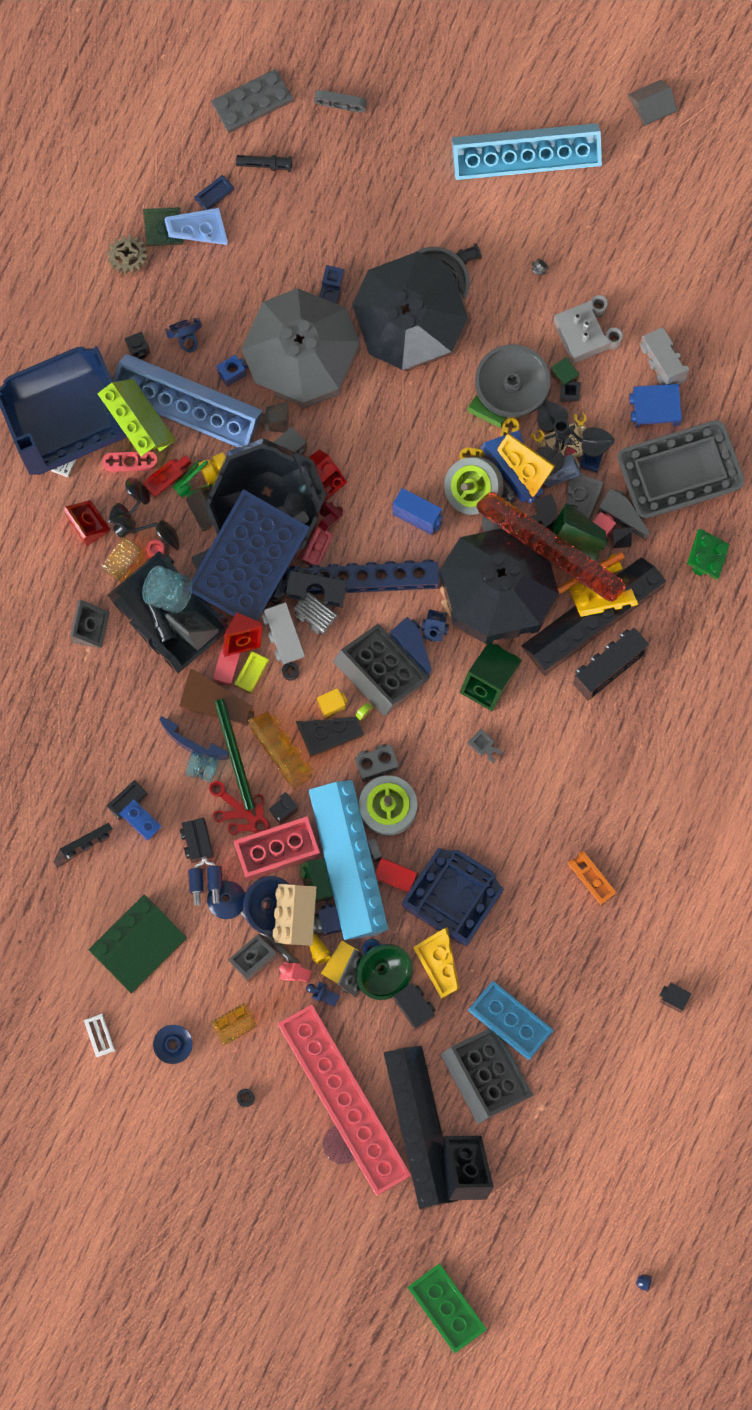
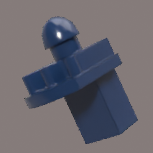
M319 982L317 987L314 984L306 986L307 992L313 993L312 998L318 1003L323 1001L335 1007L340 995L327 990V984Z

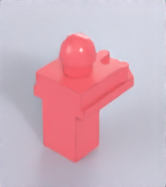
M283 961V964L279 967L281 972L279 978L286 981L299 980L309 982L312 971L300 967L301 964Z

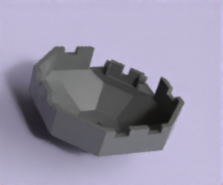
M297 288L262 302L241 349L256 384L273 390L276 397L287 402L296 403L299 407L305 409L340 395L342 386L351 371L355 357L358 355L361 347L345 307ZM296 335H300V337H305V339L302 340V344H299V342H294V340L296 339Z

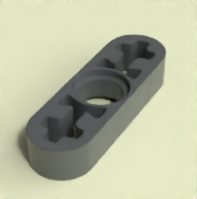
M317 90L314 96V102L318 105L359 113L366 111L367 100L361 97L325 90Z

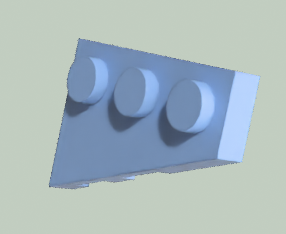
M219 208L165 218L169 237L223 245L228 243Z

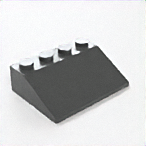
M379 624L342 648L333 661L384 717L400 706L430 679Z
M491 1029L464 1040L440 1054L477 1124H481L533 1096L504 1040Z

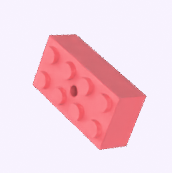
M308 817L233 841L246 881L320 857ZM279 847L281 851L276 853L274 848Z

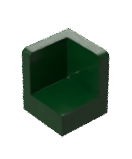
M567 357L551 367L550 374L554 379L558 377L563 385L568 384L572 380L575 382L579 380L578 371Z

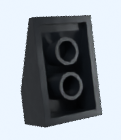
M444 1136L445 1184L449 1200H487L494 1186L482 1136Z

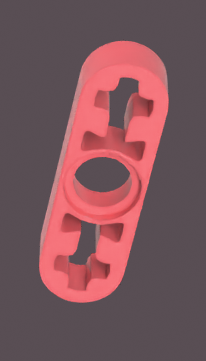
M150 451L143 456H140L138 452H116L106 454L103 457V465L110 472L147 471L157 467L158 459L156 454ZM128 457L135 458L136 462L133 466L125 464V460ZM138 457H141V465H139ZM148 457H151V459L154 460L151 461L150 465H147L146 462ZM111 458H113L115 461V463H113V466H110L109 463H107L110 462ZM119 458H122L121 461H122V465H123V466H120V463H119L120 460H119Z

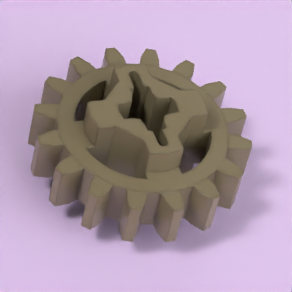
M122 235L120 241L116 238L114 239L115 245H109L111 250L107 251L109 256L107 259L109 263H112V269L117 268L118 274L123 271L124 276L128 272L134 275V270L141 271L140 265L145 267L144 260H148L147 249L144 247L143 241L138 243V237L132 240L131 235H128L127 239H124Z

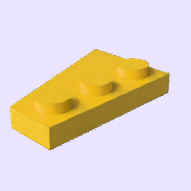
M508 433L497 450L534 498L555 465Z
M444 928L413 947L441 999L460 989L448 928Z

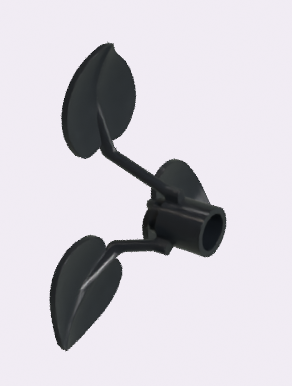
M546 399L538 409L537 421L543 431L551 432L555 430V449L553 450L551 447L545 446L536 450V453L555 465L550 475L557 473L563 467L564 456L557 452L559 440L567 439L570 434L579 442H583L581 446L582 451L592 457L604 454L614 444L615 439L610 433L596 427L585 429L582 434L583 439L580 438L569 427L567 410L563 406Z
M128 478L125 481L126 490L137 502L130 512L121 503L113 505L108 522L116 524L113 527L114 532L120 538H124L130 532L135 534L138 531L156 527V532L160 538L178 551V535L168 522L161 520L159 524L155 522L135 529L136 522L131 515L141 502L147 505L150 502V496L142 483L134 478Z

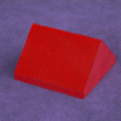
M91 500L63 508L67 519L86 547L111 530Z
M236 613L225 631L224 657L260 648L262 623Z

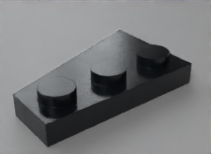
M357 717L305 722L296 721L310 757L364 736Z
M107 823L60 848L53 863L59 868L82 852L88 851L98 842L106 841L110 838L109 835L113 828Z

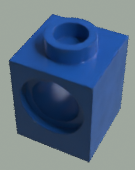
M236 354L216 366L218 374L227 387L246 376L245 369L247 366L242 358L238 359ZM231 367H236L238 369L236 372L233 373L228 371Z

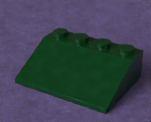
M144 894L88 950L132 994L187 938Z

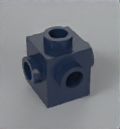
M429 609L427 619L422 621L421 630L424 631L423 638L433 642H442L443 635L448 634L449 624H446L448 613Z

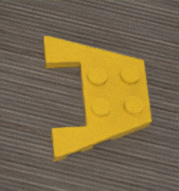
M620 561L569 589L581 617L602 613L604 609L614 607L617 610L622 609L623 605L631 604V607L638 605L632 589L613 597L607 584L606 576L623 569Z

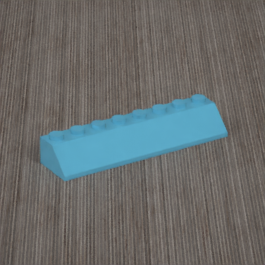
M598 123L451 137L456 180L602 166L601 131Z
M353 780L334 782L310 789L311 803L344 940L376 936L389 930Z

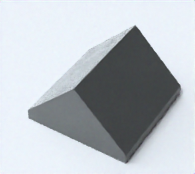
M662 80L628 94L644 126L677 112L671 87Z
M78 600L70 634L72 642L102 648L110 612L83 600Z
M197 611L166 614V618L175 632L197 651L218 633L219 629Z
M257 934L229 958L228 961L248 983L277 958V954Z

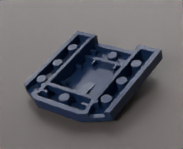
M438 848L401 905L409 913L438 931L448 928L449 937L452 940L468 946L504 889L496 880L493 871L463 852Z

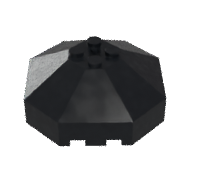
M418 251L369 269L352 303L368 353L406 372L443 357L456 354L472 320L462 289L457 286L452 268ZM409 304L410 313L406 312L403 314L401 306Z
M264 438L228 451L205 503L217 535L244 489L291 517L304 511L309 518L305 525L309 526L310 529L298 550L305 548L327 495L314 461ZM264 487L272 488L273 491L270 492V496L262 493Z
M514 526L460 537L440 568L439 576L443 584L444 595L450 610L453 626L485 644L493 643L494 640L504 638L506 640L520 637L521 634L529 632L530 634L538 633L558 601L559 591L546 545ZM505 569L506 577H498V572L496 571Z

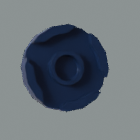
M193 318L194 322H188L186 319L170 325V329L165 328L167 337H177L179 346L183 351L194 352L198 346L195 331L202 327L200 318ZM190 338L193 341V346L190 349H186L184 342Z

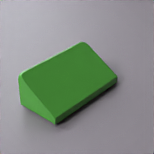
M477 395L468 406L467 412L499 428L502 427L503 422L506 420V417H501L488 410Z

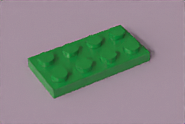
M440 1263L407 1287L454 1354L487 1330Z

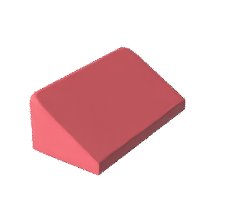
M314 526L305 548L301 549L297 559L308 565H319L333 534L328 531L324 532L319 526Z

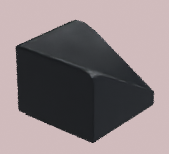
M570 381L566 385L562 383L560 402L579 401L581 382Z
M613 529L611 534L612 548L631 547L632 529Z

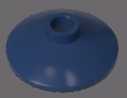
M222 881L223 890L219 891L220 903H213L212 892L209 891L207 904L212 914L216 917L232 919L243 911L245 892L235 882ZM224 896L230 897L228 902H224L222 899Z
M167 1025L161 1028L153 1041V1049L156 1056L167 1064H178L186 1060L193 1046L191 1035L185 1028L179 1025ZM171 1042L177 1043V1047L175 1049L170 1048Z

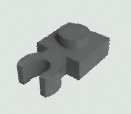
M482 729L468 741V745L481 757L486 753L488 760L493 764L495 763V759L492 758L493 753H497L500 757L502 756L500 749L492 747L495 741Z

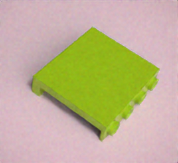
M134 379L112 382L97 393L140 456L155 448L161 452L176 441Z

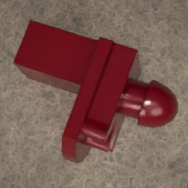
M324 502L319 511L324 518L318 526L324 532L335 526L343 516V508L341 506L335 507L332 502Z

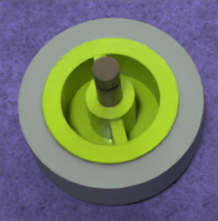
M470 457L457 461L448 470L444 482V490L449 503L459 512L469 515L485 513L494 508L500 501L504 488L503 478L497 466L482 457Z
M387 775L373 779L364 787L359 798V810L362 821L371 831L379 835L393 836L404 832L413 823L417 813V798L413 788L405 780L396 776Z

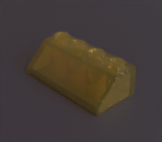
M266 712L248 720L250 730L293 790L312 778V767L307 761L303 762L300 757L302 753L296 745L294 747L291 745L289 734L286 730L282 731L279 728L280 722L275 715L271 716L269 712Z

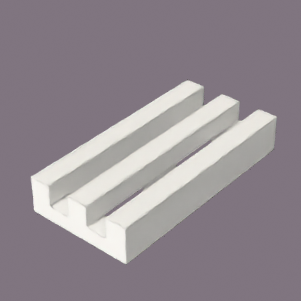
M103 1014L84 1020L96 1057L115 1052ZM99 1019L101 1020L110 1047L108 1049H106L100 1028L97 1023V1020ZM90 1022L94 1024L103 1051L99 1052L89 1024Z

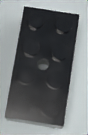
M632 628L630 631L626 629L620 634V639L617 642H610L601 655L599 653L595 654L587 666L582 665L575 671L576 675L574 676L573 685L587 701L647 653L649 644L635 628Z

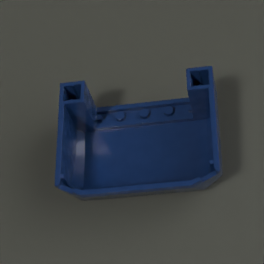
M84 346L75 347L8 376L0 387V408L29 475H41L127 438L120 425L97 394L113 382L98 346L85 349Z

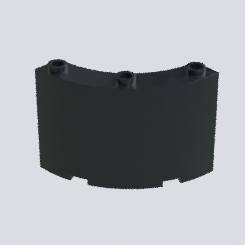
M158 551L107 596L121 613H124L129 620L131 619L129 623L158 655L161 654L165 659L164 661L174 671L179 673L225 634L228 628L226 624L228 620L221 612L218 614L202 598L188 591L189 584L174 567V560L168 554L164 555ZM148 586L153 587L165 618L167 613L197 611L219 629L218 633L197 651L177 634L169 623L172 634L176 638L161 644L159 642L161 640L159 634L153 627L155 622L141 590L148 588Z

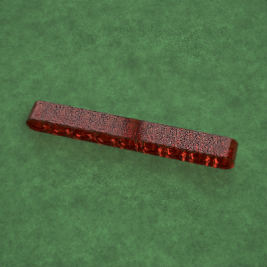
M487 493L477 503V510L480 514L605 600L613 602L625 591L626 585L622 579L496 493Z

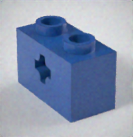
M134 799L119 813L146 841L162 827Z

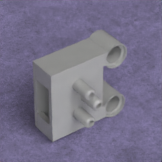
M596 295L591 301L554 315L553 323L573 364L606 350H615L621 345L622 331L615 327L610 328L606 336H604L596 317H602L606 313L607 299L602 295ZM601 304L603 308L597 309L594 305ZM616 336L618 340L612 341L609 337Z

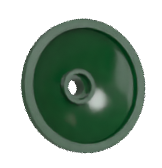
M395 944L378 945L369 950L362 957L356 973L358 986L365 995L372 999L387 1000L393 998L395 994L408 985L413 971L412 961L408 953L400 946Z

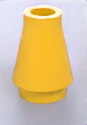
M314 934L312 946L309 947L313 961L320 965L330 960V951L320 940L318 934Z

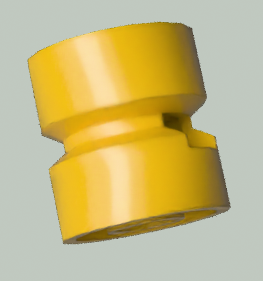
M223 452L213 456L211 461L206 459L208 464L204 466L201 472L208 485L214 483L225 459Z

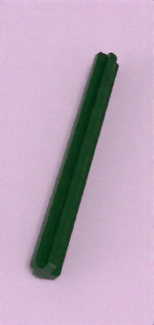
M218 699L214 702L243 804L245 810L249 811L255 808V804L225 700Z

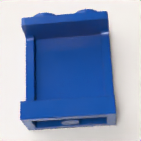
M679 384L633 387L632 393H629L630 405L633 404L634 411H631V422H635V428H639L642 424L672 423V426H680L682 417Z

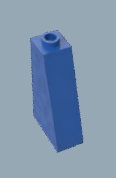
M519 430L509 433L524 443ZM506 435L484 442L481 445V449L489 460L497 466L504 480L522 503L527 501L529 504L534 503L535 499L544 494L542 488H540L533 498L527 487L519 480L515 471L510 468L497 449Z

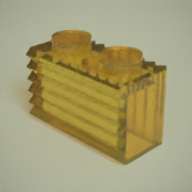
M124 536L102 565L103 571L122 583L124 579L133 573L132 568L135 564L139 565L144 559L143 549Z
M245 1003L218 1017L215 1021H211L214 1033L222 1046L257 1027L254 1016Z

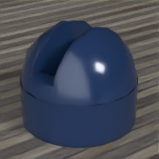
M647 1274L639 1275L636 1281L638 1288L648 1292L652 1276Z

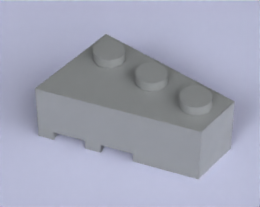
M663 327L642 336L640 347L644 354L647 353L649 357L648 363L652 370L655 369L659 385H680L686 382L689 368L687 365L683 366L679 360L681 355L679 352L675 353L672 347L673 343Z
M282 601L265 607L261 616L264 625L269 627L270 632H268L271 644L275 643L277 650L274 653L277 661L286 664L305 657L286 602Z

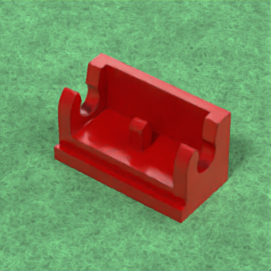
M381 858L375 875L376 879L409 892L418 872Z

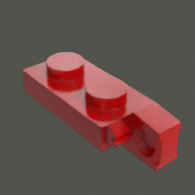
M187 455L179 461L176 458L174 460L171 459L147 478L143 485L156 498L184 476L187 472L186 468L192 462Z

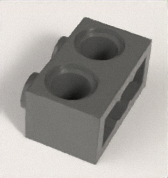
M383 744L376 747L374 751L369 752L365 750L358 753V756L355 757V763L362 782L399 770L392 745L387 746ZM388 755L391 760L384 763L380 760V757ZM370 761L373 765L371 768L365 769L362 767V763Z

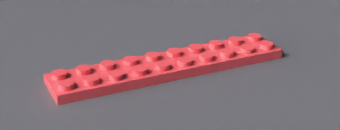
M311 1004L279 1022L278 1026L375 1195L378 1196L411 1177L410 1172L313 1005Z

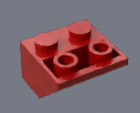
M318 449L309 458L314 461L326 491L325 502L343 487L347 481L331 457Z

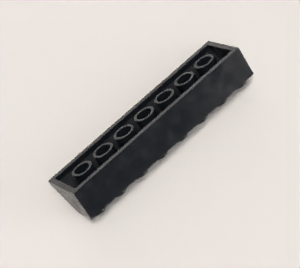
M640 557L607 582L613 597L632 589L638 605L632 607L631 604L623 605L622 609L617 610L614 607L604 609L602 613L582 617L575 605L521 645V647L545 676L663 589L666 580L656 567Z
M422 1046L384 1052L385 1064L419 1210L458 1202V1200H449L446 1189L443 1134Z

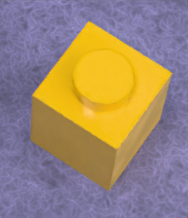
M338 688L317 697V703L325 719L346 710L345 703H348L343 692H339Z

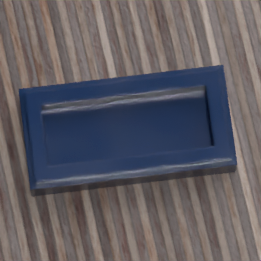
M221 175L194 196V199L204 210H209L233 192L234 187Z

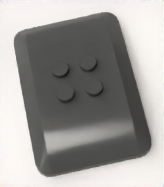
M717 420L623 448L617 456L635 511L643 519L659 516L740 490L744 485V477L726 427L721 421Z

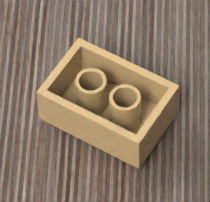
M278 884L276 890L277 907L274 911L276 919L273 930L274 943L312 946L316 886Z

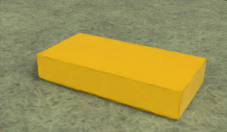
M341 941L321 974L338 984L355 948Z

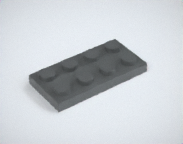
M274 69L212 100L211 103L229 134L293 102V98L278 71Z

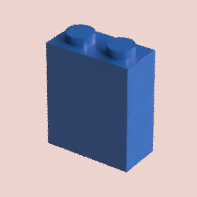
M401 488L393 502V515L430 535H433L435 531L438 532L443 524L442 508Z

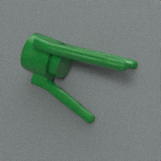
M207 460L199 467L197 466L200 461H196L184 476L172 486L181 498L184 496L189 498L198 492L212 487L213 484H207L190 491L192 486L189 481L208 464Z

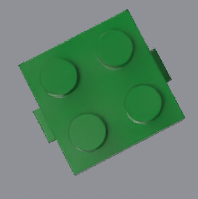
M698 529L687 564L692 567L693 573L701 577L702 574H708L714 579H719L730 544L703 529Z

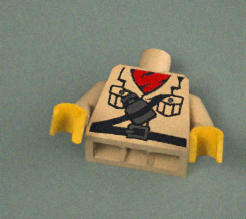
M582 412V419L577 420V414L575 413L573 418L578 424L573 423L569 427L583 439L582 434L586 429V424L584 423L586 415ZM537 429L539 432L538 438L531 433V438L537 441L538 449L545 446L551 447L553 450L555 449V431L544 435L542 431ZM570 434L567 439L559 440L557 452L561 453L564 457L573 455L580 468L577 459L583 454L581 448L583 442H579Z

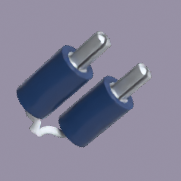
M202 859L201 863L188 870L189 893L193 894L195 906L201 905L200 894L204 893L203 869L198 868L204 862L212 865L207 867L208 891L212 892L213 903H220L219 891L223 890L222 867L215 866L214 863L208 862L207 859Z

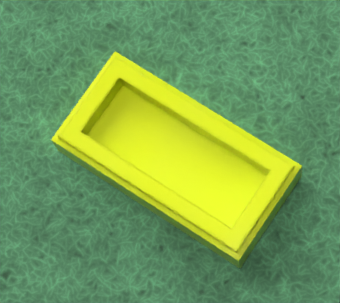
M252 651L234 685L252 694L269 659Z

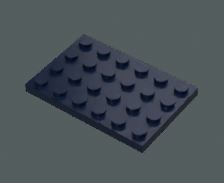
M243 489L187 590L232 616L239 613L258 621L310 527Z

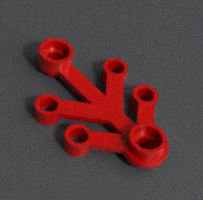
M213 781L210 784L209 791L211 795L221 797L236 810L226 812L221 810L215 811L213 814L215 822L221 823L227 819L245 818L250 822L239 825L234 822L228 825V832L231 835L246 831H253L256 834L270 829V822L264 817L263 804L265 803V798L262 794H256L253 797L254 804L256 805L255 817L250 810H245L242 797L241 805L225 791L224 784L221 781ZM220 787L221 791L219 793H215L214 788ZM261 797L263 800L261 803H257L255 799ZM218 813L223 815L219 820L215 818ZM258 824H264V829L259 830L257 828ZM236 826L237 830L235 832L230 831V827Z

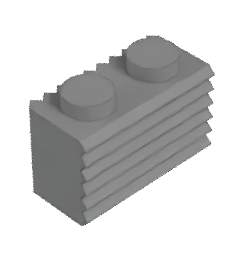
M310 592L307 593L306 601L300 600L293 608L295 618L302 623L304 621L310 625L309 628L315 634L321 633L324 635L338 619V614L324 605Z

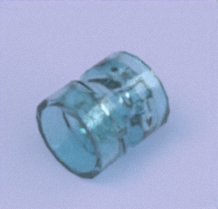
M191 752L185 776L192 778L199 776L201 780L212 783L218 765V758L210 756L203 758L202 754Z

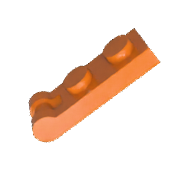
M584 851L580 852L576 859H571L567 862L600 905L617 893ZM585 863L587 867L581 870L579 865Z

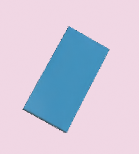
M494 981L487 986L468 1009L472 1015L528 1060L532 1058L554 1031Z

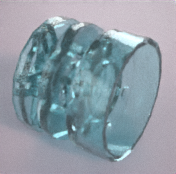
M156 566L149 572L143 586V600L146 604L177 614L186 607L192 593V581L188 575L173 572L171 569H166L162 566Z

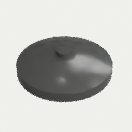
M504 345L493 349L481 360L476 371L475 388L482 404L492 413L506 418H520L535 412L544 403L549 393L550 373L545 361L532 349L521 345Z

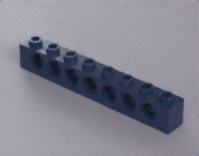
M430 559L419 563L408 560L398 564L394 561H388L384 564L368 562L365 565H358L357 563H349L346 566L329 564L327 567L310 565L308 566L309 568L291 566L289 567L290 569H286V590L290 571L295 572V570H303L307 572L306 574L310 575L320 573L332 579L342 574L347 575L346 593L439 589L438 562ZM417 571H422L424 573V576L418 578L414 575V573ZM397 572H403L405 574V577L399 579L395 576V574ZM378 573H384L386 574V578L381 580L378 579L376 575ZM359 574H366L367 578L359 580L357 576ZM318 588L309 591L312 595L325 594Z

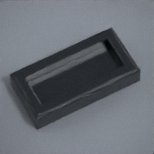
M134 780L106 807L120 821L123 817L119 813L133 799L139 804L148 793Z

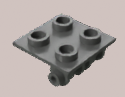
M354 949L338 985L342 987L341 990L343 992H349L357 998L361 989L357 983L356 973L364 955Z

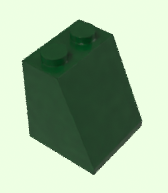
M567 503L548 531V552L587 570L592 564L596 563L599 552L604 550L608 543L604 529Z
M494 643L487 644L469 669L460 693L493 712L517 673L522 660L502 649L499 645Z

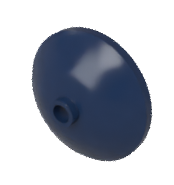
M265 876L259 878L250 885L243 901L245 918L249 925L259 933L273 935L276 922L274 911L277 907L276 890L278 884L290 885L280 877ZM264 902L267 904L266 908L263 907Z

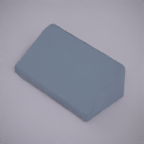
M568 455L564 457L563 467L557 473L548 476L544 482L546 488L582 475L574 456Z

